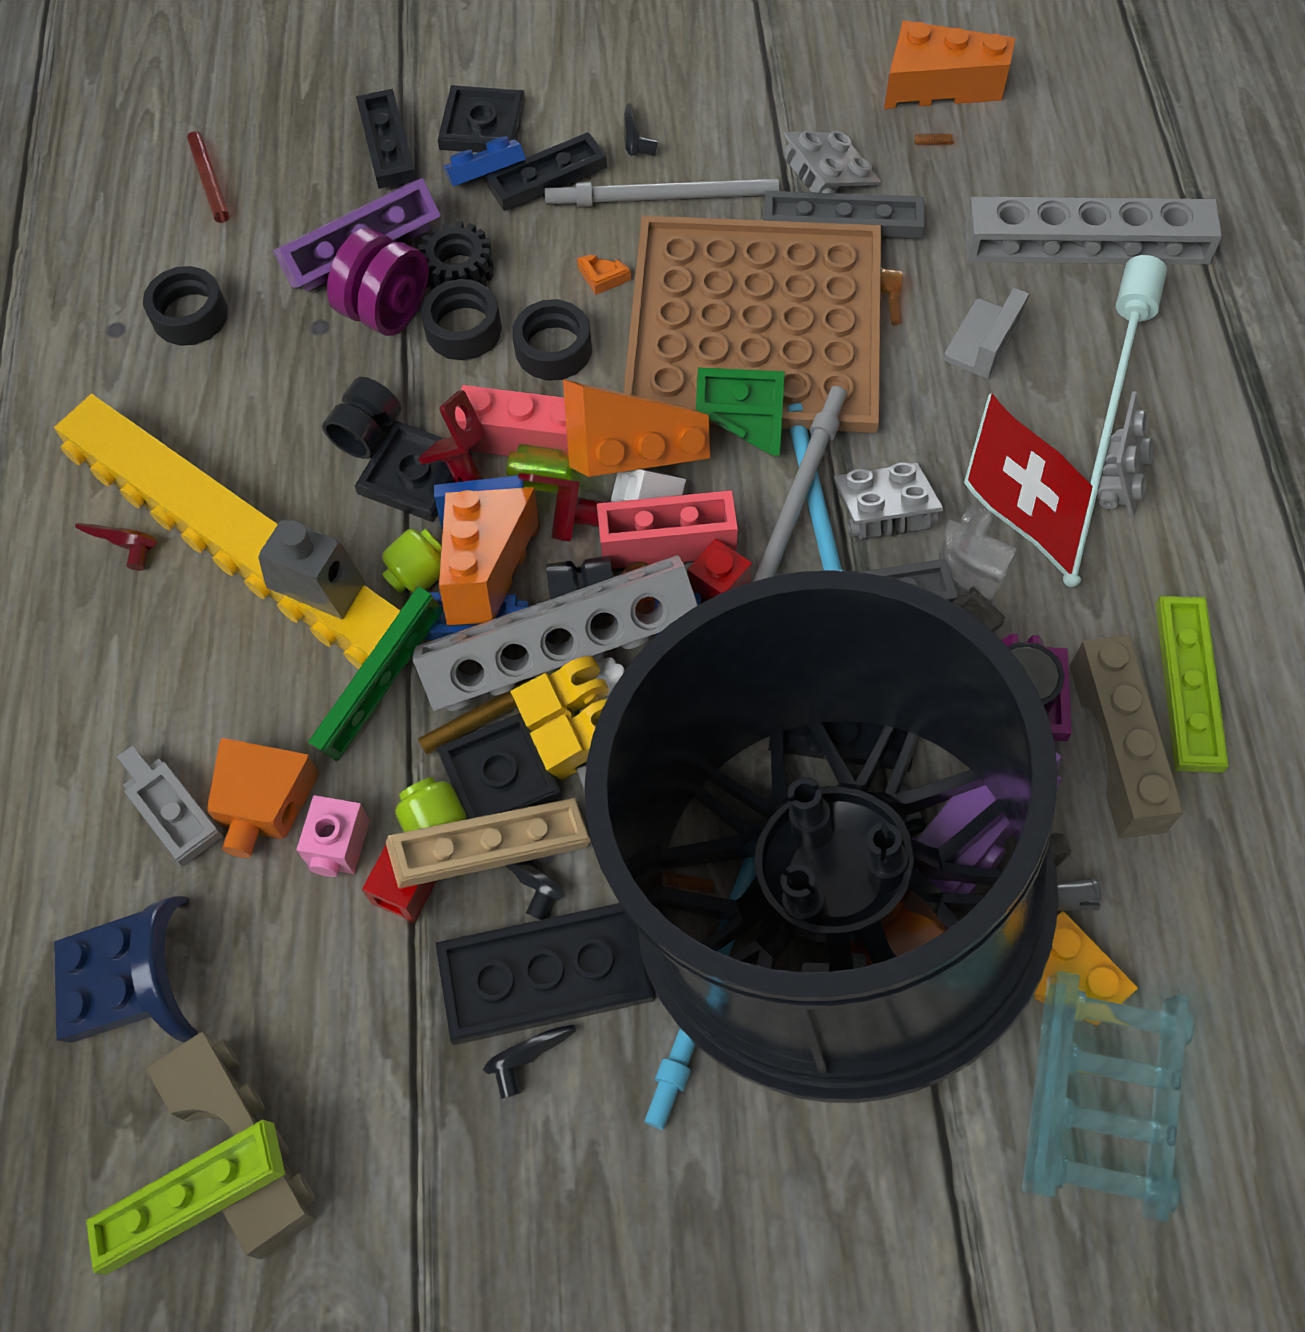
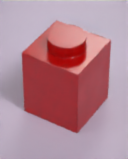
M715 538L687 569L693 593H701L702 604L721 593L750 583L752 562Z
M385 845L362 891L372 905L415 923L436 881L398 888L387 846Z

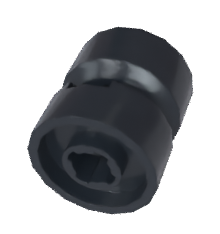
M368 377L355 378L342 397L343 404L340 403L334 407L323 422L322 428L328 439L339 449L356 458L366 459L370 457L383 437L382 432L389 430L402 408L396 396L387 387Z
M610 556L584 559L581 567H576L572 561L546 564L550 599L613 578ZM603 612V613H599V614L595 615L594 617L606 616V615H612V614Z

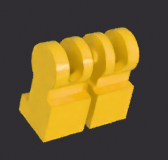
M591 656L574 659L563 665L558 671L550 675L544 673L510 691L527 728L533 731L530 735L546 770L560 780H564L576 773V767L587 761L592 736L601 711L607 701L604 698L610 692L604 679H595L600 673V668L595 658ZM579 709H583L578 715L575 716L574 712H576Z

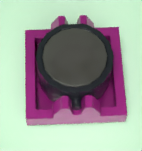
M1012 633L1001 641L1007 645L1022 664L1036 687L1048 715L1054 741H1068L1072 734L1068 648L1044 647V642L1039 635H1032L1027 642L1023 643L1019 642L1018 634Z

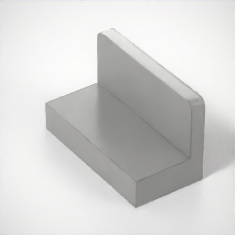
M1013 288L1003 307L981 298L976 299L946 349L944 361L988 379L1021 322L1029 293Z

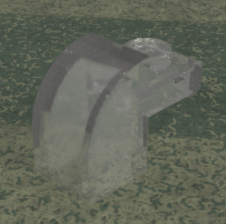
M979 501L976 508L971 506L966 508L960 523L949 519L939 550V559L946 558L956 590L991 606L1009 570L1017 548L987 536L995 515Z

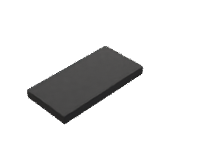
M620 903L435 942L452 1045L653 1002L650 980L640 956L641 950L636 932L637 928Z

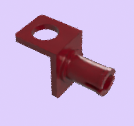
M460 390L453 394L439 408L452 437L435 442L418 460L421 465L438 460L441 462L445 461L455 482L482 480L483 477H481L468 450L486 433L466 392ZM457 406L465 414L467 423L465 430L457 423L455 416Z
M526 473L518 474V479L558 485L552 527V538L570 542L574 524L599 527L597 504L612 502L579 498L580 482Z

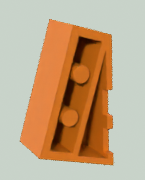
M563 379L570 468L591 477L710 458L708 414L675 404Z
M535 487L483 491L465 490L445 493L439 589L447 625L484 623L496 618L512 585V574L517 564L523 563L526 557V546L531 536H536L540 528Z

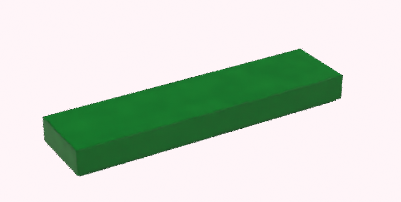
M419 586L416 588L308 742L336 762L340 760L413 656L415 646L422 643L443 613L442 607L431 593Z

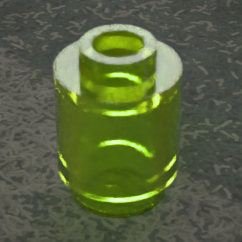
M519 444L517 452L510 451L506 468L507 476L526 473L570 480L572 468L569 467L568 455H563L562 450L527 444ZM523 480L524 488L535 487V490L556 493L558 485Z

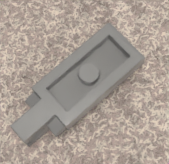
M133 745L117 756L132 777L123 784L126 789L124 790L125 794L182 867L223 837L165 762L162 763L158 759L149 765Z

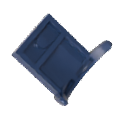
M169 897L152 903L141 912L54 941L56 1035L58 1041L72 1043L150 1017L167 1034L178 1041L185 1043L198 1034V1031L186 1020L177 1005L169 983L165 962V936L170 917L176 908L189 904L188 897Z

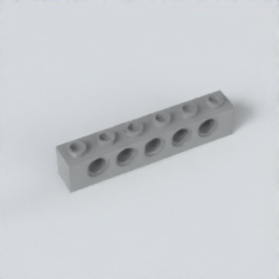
M971 197L965 221L967 262L1126 264L1133 257L1149 255L1159 258L1165 264L1209 265L1222 238L1216 199Z
M679 555L415 646L413 662L433 711L444 707L448 711H453L467 706L472 702V698L487 692H490L491 695H500L515 688L516 682L533 676L536 678L544 673L550 675L574 659L591 656L597 661L604 656V651L622 646L623 649L638 647L648 641V636L662 632L669 624L698 605L685 566ZM654 597L659 600V604L652 613L640 614L635 611V607L642 598ZM606 612L615 616L613 624L606 629L600 630L590 625L593 617L599 613ZM556 628H563L571 633L569 640L560 645L548 642L546 636L551 630ZM510 644L522 645L527 650L526 654L517 660H510L503 656L501 652ZM471 659L479 662L483 668L475 675H466L457 666L462 661Z

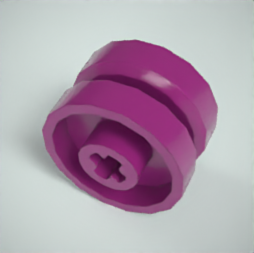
M362 228L348 237L341 245L332 262L327 280V297L330 306L337 313L353 321H361L369 329L384 336L396 335L407 327L423 302L428 285L429 268L427 259L419 250L409 245L394 242L389 236L374 229Z

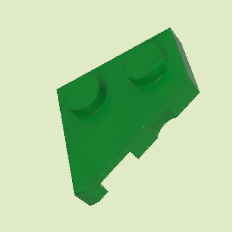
M698 367L695 410L708 414L709 421L770 456L780 457L785 371Z

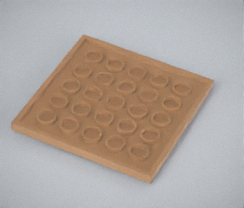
M642 216L623 393L695 410L698 367L785 371L781 429H790L793 426L799 425L810 430L815 415L822 412L831 387L839 386L847 391V396L838 416L840 425L837 431L877 433L879 425L881 225ZM800 403L802 404L803 411L789 412L788 405ZM709 421V425H716Z

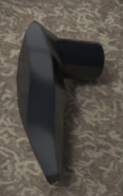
M628 103L624 112V142L626 151L630 156H634L636 153L655 156L658 140L639 137L640 130L636 123L635 113L631 103Z
M528 861L505 865L506 868L517 876L520 883L536 890L526 914L539 920L545 919L553 900H560L564 897L559 884Z
M574 1024L540 1033L493 1056L485 1064L483 1071L488 1075L493 1073L496 1075L501 1099L521 1093L515 1067L534 1062L543 1052L563 1042L576 1032Z

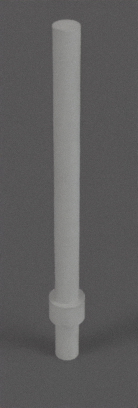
M759 179L592 186L591 182L576 183V187L545 188L546 204L577 203V207H593L594 202L765 196V191H779V180Z
M831 387L822 412L815 415L810 427L812 437L753 582L775 576L827 443L834 440L839 428L840 421L838 416L847 396V391L842 387Z

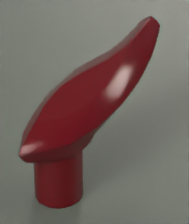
M85 523L75 524L77 529L89 535L106 539L114 545L129 549L126 566L136 571H143L145 569L148 550L157 544V541L152 536L131 529Z

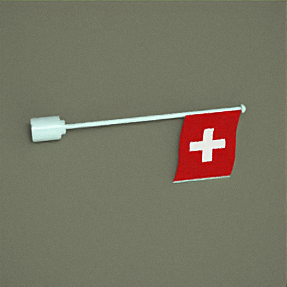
M1136 256L1131 258L1125 265L1116 301V310L1129 321L1091 482L1089 483L1060 452L1016 420L993 393L988 395L964 483L971 493L990 512L1032 542L1064 574L1063 582L1068 587H1076L1081 582L1078 572L1137 323L1149 320L1158 313L1167 275V266L1162 260L1154 256Z

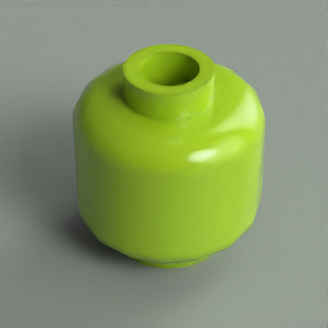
M413 528L406 530L384 550L382 559L388 569L382 575L399 593H402L406 588L413 593L418 586L427 591L439 580L441 543L426 528L421 532Z
M434 777L423 779L399 793L401 801L395 808V816L404 832L462 821L467 818L466 812L452 785L445 781L436 782Z

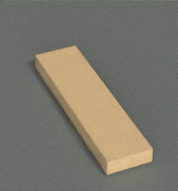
M576 798L388 835L386 846L398 888H404L587 848L591 840Z

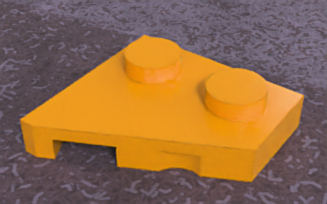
M1062 911L1057 916L1051 954L1042 979L1034 992V999L1052 1007H1064L1073 1016L1098 1025L1133 994L1138 987Z

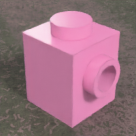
M313 795L296 849L307 866H309L308 869L310 871L327 877H337L338 872L355 874L370 819L361 803Z

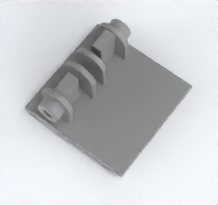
M809 130L803 132H784L783 136L789 142L784 149L785 161L796 172L799 179L803 181V184L810 188V192L836 193L839 186L881 185L882 181L873 172L871 164L860 156L851 145L850 138L840 131L812 132Z
M1132 392L1124 429H1118L1110 437L1096 496L1100 506L1106 509H1114L1117 505H1127L1129 517H1134L1137 501L1144 500L1147 488V479L1144 473L1145 464H1152L1154 457V440L1146 436L1148 413L1147 410L1140 409L1137 392Z
M896 463L891 467L875 470L856 469L848 474L834 476V482L852 518L847 521L850 537L858 536L859 540L881 536V525L884 535H891L892 519H894L898 534L904 533L905 529L907 532L930 529L931 524L938 523V512L943 511L940 501L918 463Z

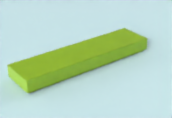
M1159 596L1155 605L1175 771L1224 773L1229 765L1206 597Z
M262 1119L87 1219L86 1225L93 1273L107 1275L284 1176L285 1170L274 1123Z

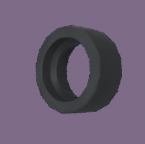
M194 266L169 269L155 277L144 292L143 307L156 334L168 343L184 346L204 342L218 333L227 320L228 306L215 277L205 269ZM196 294L208 297L204 306L193 314L185 317H169L164 315L168 306L178 298Z
M453 280L437 286L426 296L420 311L427 342L436 353L448 359L467 360L483 355L490 351L497 343L502 330L496 296L488 287L472 280ZM456 309H476L485 314L482 322L470 330L454 332L447 331L438 326V322L444 315Z
M550 299L531 304L518 314L512 326L516 359L521 368L533 377L547 381L563 380L577 374L584 368L592 354L590 322L583 310L571 302ZM547 328L566 329L577 337L576 341L568 348L558 352H543L535 350L528 345L530 338L537 332Z

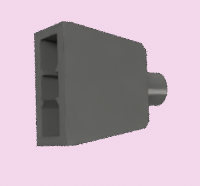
M287 519L280 521L258 556L265 585L268 589L339 619L344 618L365 584L362 575L339 541L309 529L299 521H289Z

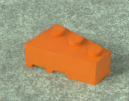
M903 20L889 72L884 109L896 108L897 102L919 101L920 107L931 106L932 100L954 98V104L1002 101L1016 38Z

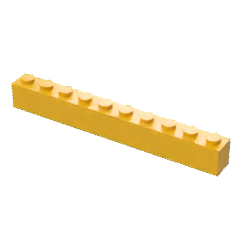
M92 393L54 426V429L64 442L60 448L71 461L79 466L85 462L90 466L89 469L93 475L107 487L114 483L120 488V493L129 503L138 509L143 505L151 510V516L166 530L170 531L173 527L182 533L181 537L196 552L201 553L205 549L212 554L213 561L230 576H233L235 573L245 578L244 582L247 587L258 597L265 599L267 596H270L278 602L277 607L291 621L297 623L301 619L310 625L312 634L324 645L331 647L333 644L339 646L345 651L343 654L346 659L356 668L360 669L399 614V609L365 585L343 619L268 589L265 585L258 556L278 524Z

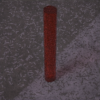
M197 131L190 132L187 135V140L214 220L218 223H224L229 220L230 215L203 137Z

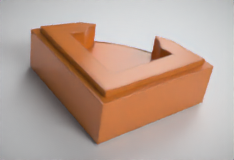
M597 255L577 258L578 269L595 295L631 280L630 269L619 260L613 262L597 259Z

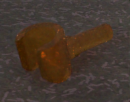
M882 268L880 274V293L890 294L891 324L899 325L901 324L899 300L903 274L898 270Z

